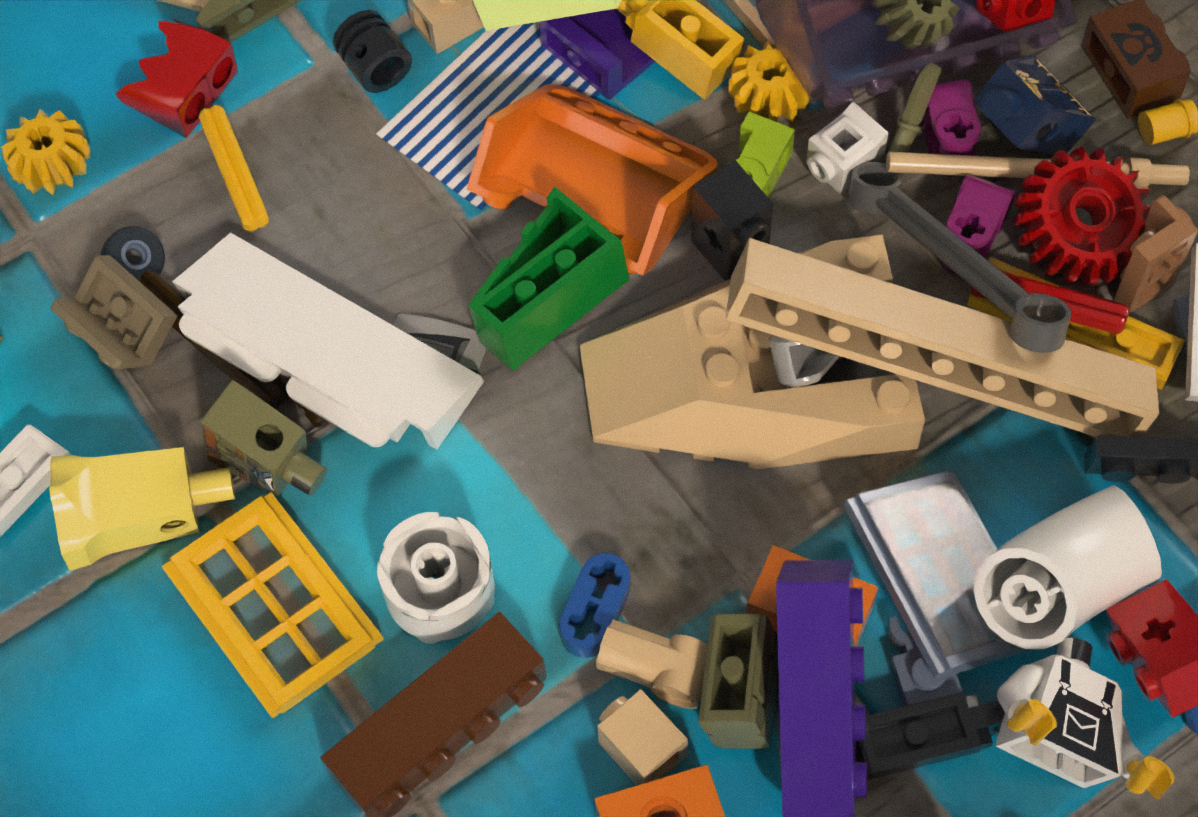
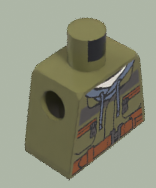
M234 380L228 384L200 421L207 459L221 468L230 467L232 474L267 494L272 492L275 497H278L290 483L311 496L319 488L327 474L326 467L308 457L306 432L299 425Z

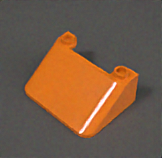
M548 84L487 118L467 190L481 196L483 201L491 207L508 209L512 206V202L520 196L546 207L548 204L546 197L555 186L622 241L628 273L644 276L655 267L692 210L693 185L715 173L718 162L706 151L572 88Z

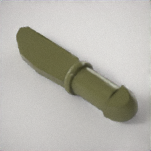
M930 63L925 66L918 76L902 119L897 120L898 127L888 152L909 153L916 133L921 130L919 124L923 119L941 73L940 66ZM884 154L883 163L886 164L887 154Z

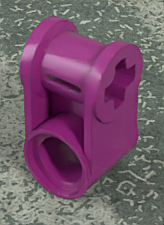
M967 79L936 83L923 119L919 124L921 130H923L929 154L976 156L974 144L980 137L981 123L974 106L972 87Z
M967 174L957 194L946 227L986 259L996 235L1000 234L1005 224L1016 191ZM941 261V263L947 270L955 273L951 268H949L945 263Z

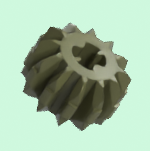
M874 0L871 4L882 13L875 24L886 25L889 29L886 41L900 39L903 50L913 49L917 46L920 49L923 47L929 48L938 43L940 38L949 34L951 29L955 27L951 18L956 16V13L960 10L950 0Z

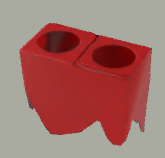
M173 19L176 23L158 21L159 29L167 36L168 53L141 59L139 65L147 79L125 85L116 92L117 99L127 106L187 138L200 122V111L207 108L210 109L215 100L237 74V63L229 41L176 19Z

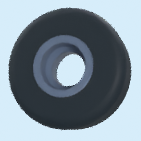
M127 226L118 229L105 241L101 250V255L113 257L136 279L148 270L155 271L160 275L165 263V252L160 240L151 231L139 226ZM127 250H134L140 254L141 261L138 265H132L127 261L125 257Z

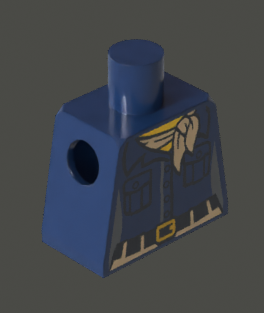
M1036 56L1005 61L974 99L984 115L1015 146L1023 150L1054 155L1062 150L1068 153L1096 121L1092 114ZM1054 122L1055 125L1053 129H1051V123Z

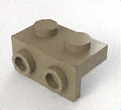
M96 255L75 297L57 298L50 308L64 321V326L70 333L84 339L98 352V358L104 364L118 370L151 366L178 316L110 255Z

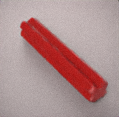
M1002 272L1028 294H1047L1065 302L1071 310L1070 322L1115 334L1121 333L1126 325L1129 306L1124 303ZM971 287V294L974 297L988 300L974 287Z

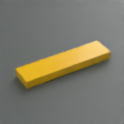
M990 257L988 260L1002 272L1058 286L993 257ZM970 294L968 306L1012 322V319L992 302ZM1130 316L1127 318L1123 331L1119 334L1069 322L1065 338L1156 368L1157 388L1160 390L1163 389L1185 342L1182 338Z

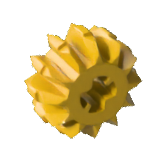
M767 40L763 50L760 51L748 45L746 52H744V57L735 58V62L732 65L731 78L729 79L728 91L730 98L735 99L734 106L737 109V113L750 111L775 122H778V117L782 116L793 122L794 117L797 115V109H805L809 102V89L812 88L813 75L811 74V69L806 68L804 53L791 55L788 43L780 49H773Z
M39 109L36 118L32 120L20 116V128L6 129L8 143L1 146L2 156L8 165L7 170L14 181L18 184H24L26 189H29L32 194L45 187L46 191L54 195L57 185L64 183L73 188L74 180L72 176L87 174L85 161L91 158V151L87 140L84 138L83 129L75 119L68 120L67 116L60 110L48 117L45 112Z

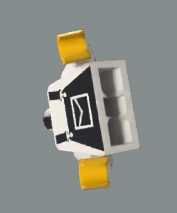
M1078 638L1064 639L1058 643L1056 655L1021 666L999 687L997 698L1005 715L995 747L1082 788L1123 776L1127 779L1125 784L1130 792L1142 794L1147 789L1152 798L1160 799L1174 782V773L1164 762L1152 756L1145 757L1132 743L1122 714V690L1116 682L1090 670L1093 647L1087 641Z

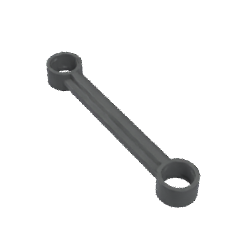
M865 162L853 169L848 197L851 206L866 214L887 215L1012 319L1010 336L1017 345L1038 353L1054 352L1064 345L1071 318V310L1065 302L1047 294H1028L901 191L903 183L902 173L887 172L886 164L881 162Z

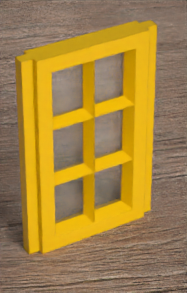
M272 492L264 497H258L170 557V561L161 566L272 719L280 713L284 714L371 652L378 643L384 640L378 629Z

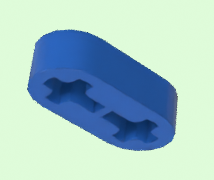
M596 554L586 561L561 615L559 628L562 644L569 653L576 657L589 658L599 654L600 644L607 627L610 626L613 619L619 620L629 596L631 587L629 567L622 558L615 554ZM606 571L613 572L617 585L609 584L602 599L596 598L597 582L594 577L603 578ZM589 611L595 613L594 631L598 634L588 633L584 640H579L576 638V630L572 625L582 626Z

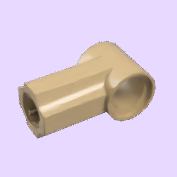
M613 619L601 641L596 668L650 687L652 693L658 698L674 706L696 709L702 697L708 644L687 635L676 634L668 639Z

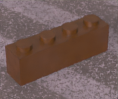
M499 611L329 749L320 759L328 775L364 817H392L409 802L411 798L409 793L426 778L429 781H434L445 774L456 760L454 755L471 741L474 744L484 741L497 729L500 724L499 718L515 704L518 707L527 705L541 692L544 687L543 681L546 679L544 659Z

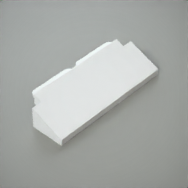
M229 233L172 281L180 294L186 299L178 308L183 313L179 322V328L187 338L262 382L273 381L279 374L287 377L289 381L286 385V391L293 401L371 447H381L389 439L398 443L411 424L422 431L429 446L438 450L484 383L482 376L232 233Z

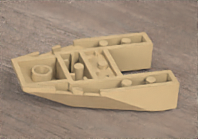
M883 235L830 241L799 253L889 283L893 282ZM731 279L580 344L593 442L656 453H659L660 448L693 454V459L714 462V457L748 463L749 468L754 469L918 449L925 417L916 380L895 374L802 387L784 386L777 380L769 343L771 334L725 320Z

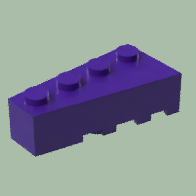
M784 560L776 581L782 817H855L856 798H867V762H856V740H866L865 704H855V682H864L865 680L864 646H854V624H863V588H853V560Z

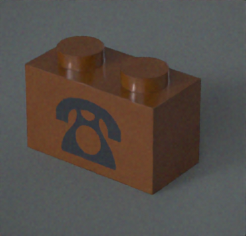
M1133 0L1089 17L1081 47L1127 120L1139 116L1142 111L1172 104L1175 100L1181 98L1191 73L1189 62L1185 54L1177 50L1169 39L1162 19L1157 14L1152 13L1144 0Z

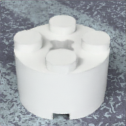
M425 512L411 516L391 530L383 543L384 548L377 565V576L388 611L394 621L403 630L426 644L454 639L474 629L487 613L491 611L494 605L495 582L488 546L479 530L465 519L439 516V512ZM437 574L439 578L434 579L431 576Z

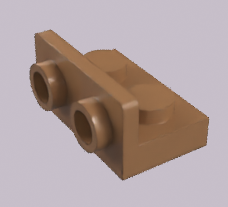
M1161 195L1153 201L1144 223L1145 229L1141 231L1140 237L1132 244L1130 248L1132 255L1129 263L1119 276L1122 281L1114 301L1129 306V314L1175 285L1198 232L1186 211L1176 207L1165 195Z

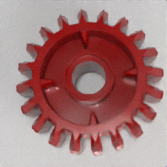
M1084 146L1076 147L1070 153V156L1062 150L1056 152L1051 157V162L1048 160L1039 162L1034 167L1035 175H1028L1023 180L1021 187L1025 193H1020L1016 197L1014 204L1023 212L1014 218L1013 225L1027 229V232L1019 238L1018 245L1027 246L1032 244L1035 251L1030 255L1029 262L1036 263L1042 258L1048 262L1045 268V276H1053L1061 269L1063 270L1064 285L1074 283L1080 276L1086 287L1097 283L1099 277L1104 283L1113 281L1118 277V272H1122L1128 265L1132 255L1130 248L1140 237L1141 231L1145 230L1144 223L1151 206L1142 204V200L1149 195L1151 188H1136L1133 182L1138 178L1139 170L1130 171L1128 174L1120 170L1123 166V157H1116L1110 163H1107L1104 148L1096 149L1090 157ZM1076 207L1082 208L1090 214L1092 226L1086 225L1078 219Z

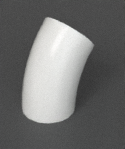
M1113 485L1041 520L990 554L977 570L974 584L976 604L988 627L1005 642L1023 649H1047L1062 642L1073 631L1105 609L1138 591L1158 583L1162 575L1161 561L1155 540L1144 517L1123 490Z

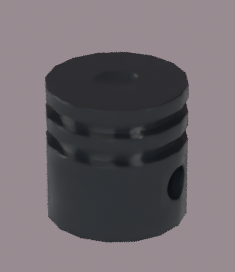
M364 10L355 13L340 24L334 33L332 41L334 50L340 55V58L346 63V66L361 86L368 92L379 93L396 86L404 79L411 68V53L377 11ZM393 58V66L388 69V62Z

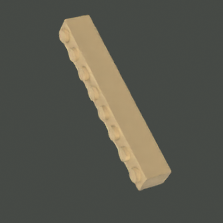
M749 238L731 275L725 320L1095 437H1098V435L1142 437L1159 415L1156 368L1067 339H1065L1064 345L1054 352L1038 353L1020 347L1012 340L1010 336L1011 321Z

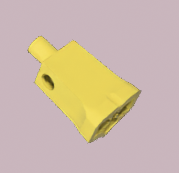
M184 447L102 457L51 456L49 491L61 555L69 571L92 565L98 559L112 553L200 533L196 506L235 499L230 467L192 474Z

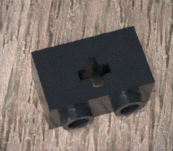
M736 160L693 185L691 241L724 281L731 279V275L749 238L770 244L773 202Z

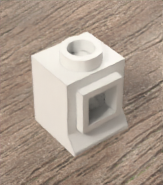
M852 102L839 117L809 139L806 164H808L809 170L817 180L830 184L839 194H842L850 187L852 171L856 166L865 162H883L888 132L855 102Z

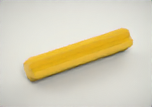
M213 105L210 109L201 110L199 119L243 228L250 232L258 228H264L269 223V217L224 108L219 105Z

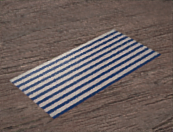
M539 22L488 30L409 102L376 135L475 207L482 210L487 204L481 196L467 190L484 126L489 116L548 84L566 86L593 99H596L601 93L541 45Z

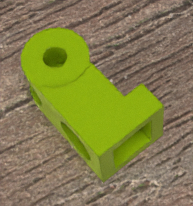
M749 111L740 126L739 151H742L736 161L769 198L793 154L795 129Z

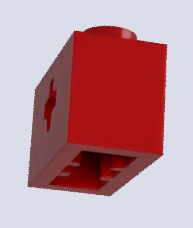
M1165 579L1107 608L1106 612L1113 630L1112 633L1106 635L1109 647L1122 666L1128 663L1133 666L1135 680L1147 700L1152 701L1157 698L1172 718L1198 706V615L1172 584Z

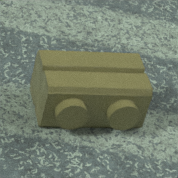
M716 614L711 616L698 723L704 732L708 734V738L714 747L724 749H766L771 746L778 670L775 667L778 665V635L773 630L767 615Z

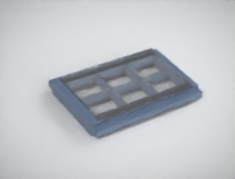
M945 471L859 493L856 497L846 499L843 506L934 679L938 677L944 678L1032 650L1023 649L1005 642L988 627L978 611L974 594L977 570L986 558L997 550V547L954 471L950 473Z

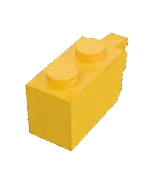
M622 0L617 8L626 17L625 23L633 30L630 42L704 100L731 74L735 58H739L745 38L696 0Z

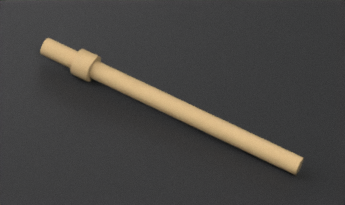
M888 152L886 170L887 172L960 176L970 174L983 177L1026 178L1028 175H1035L1034 167L1042 160L1051 162V159ZM1126 158L1120 169L1125 174L1133 170H1139V176L1133 182L1137 189L1141 187L1148 188L1149 184L1186 186L1190 176L1187 165L1151 164L1150 159Z

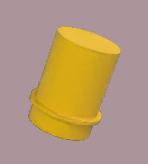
M1177 99L1172 104L1140 112L1138 127L1143 141L1148 146L1180 137L1186 139L1191 134L1197 133L1198 109L1195 103L1190 99L1183 101Z

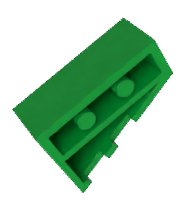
M555 186L546 197L548 204L534 223L529 221L521 231L522 240L509 258L503 257L468 304L480 343L511 371L518 368L630 280L622 241Z

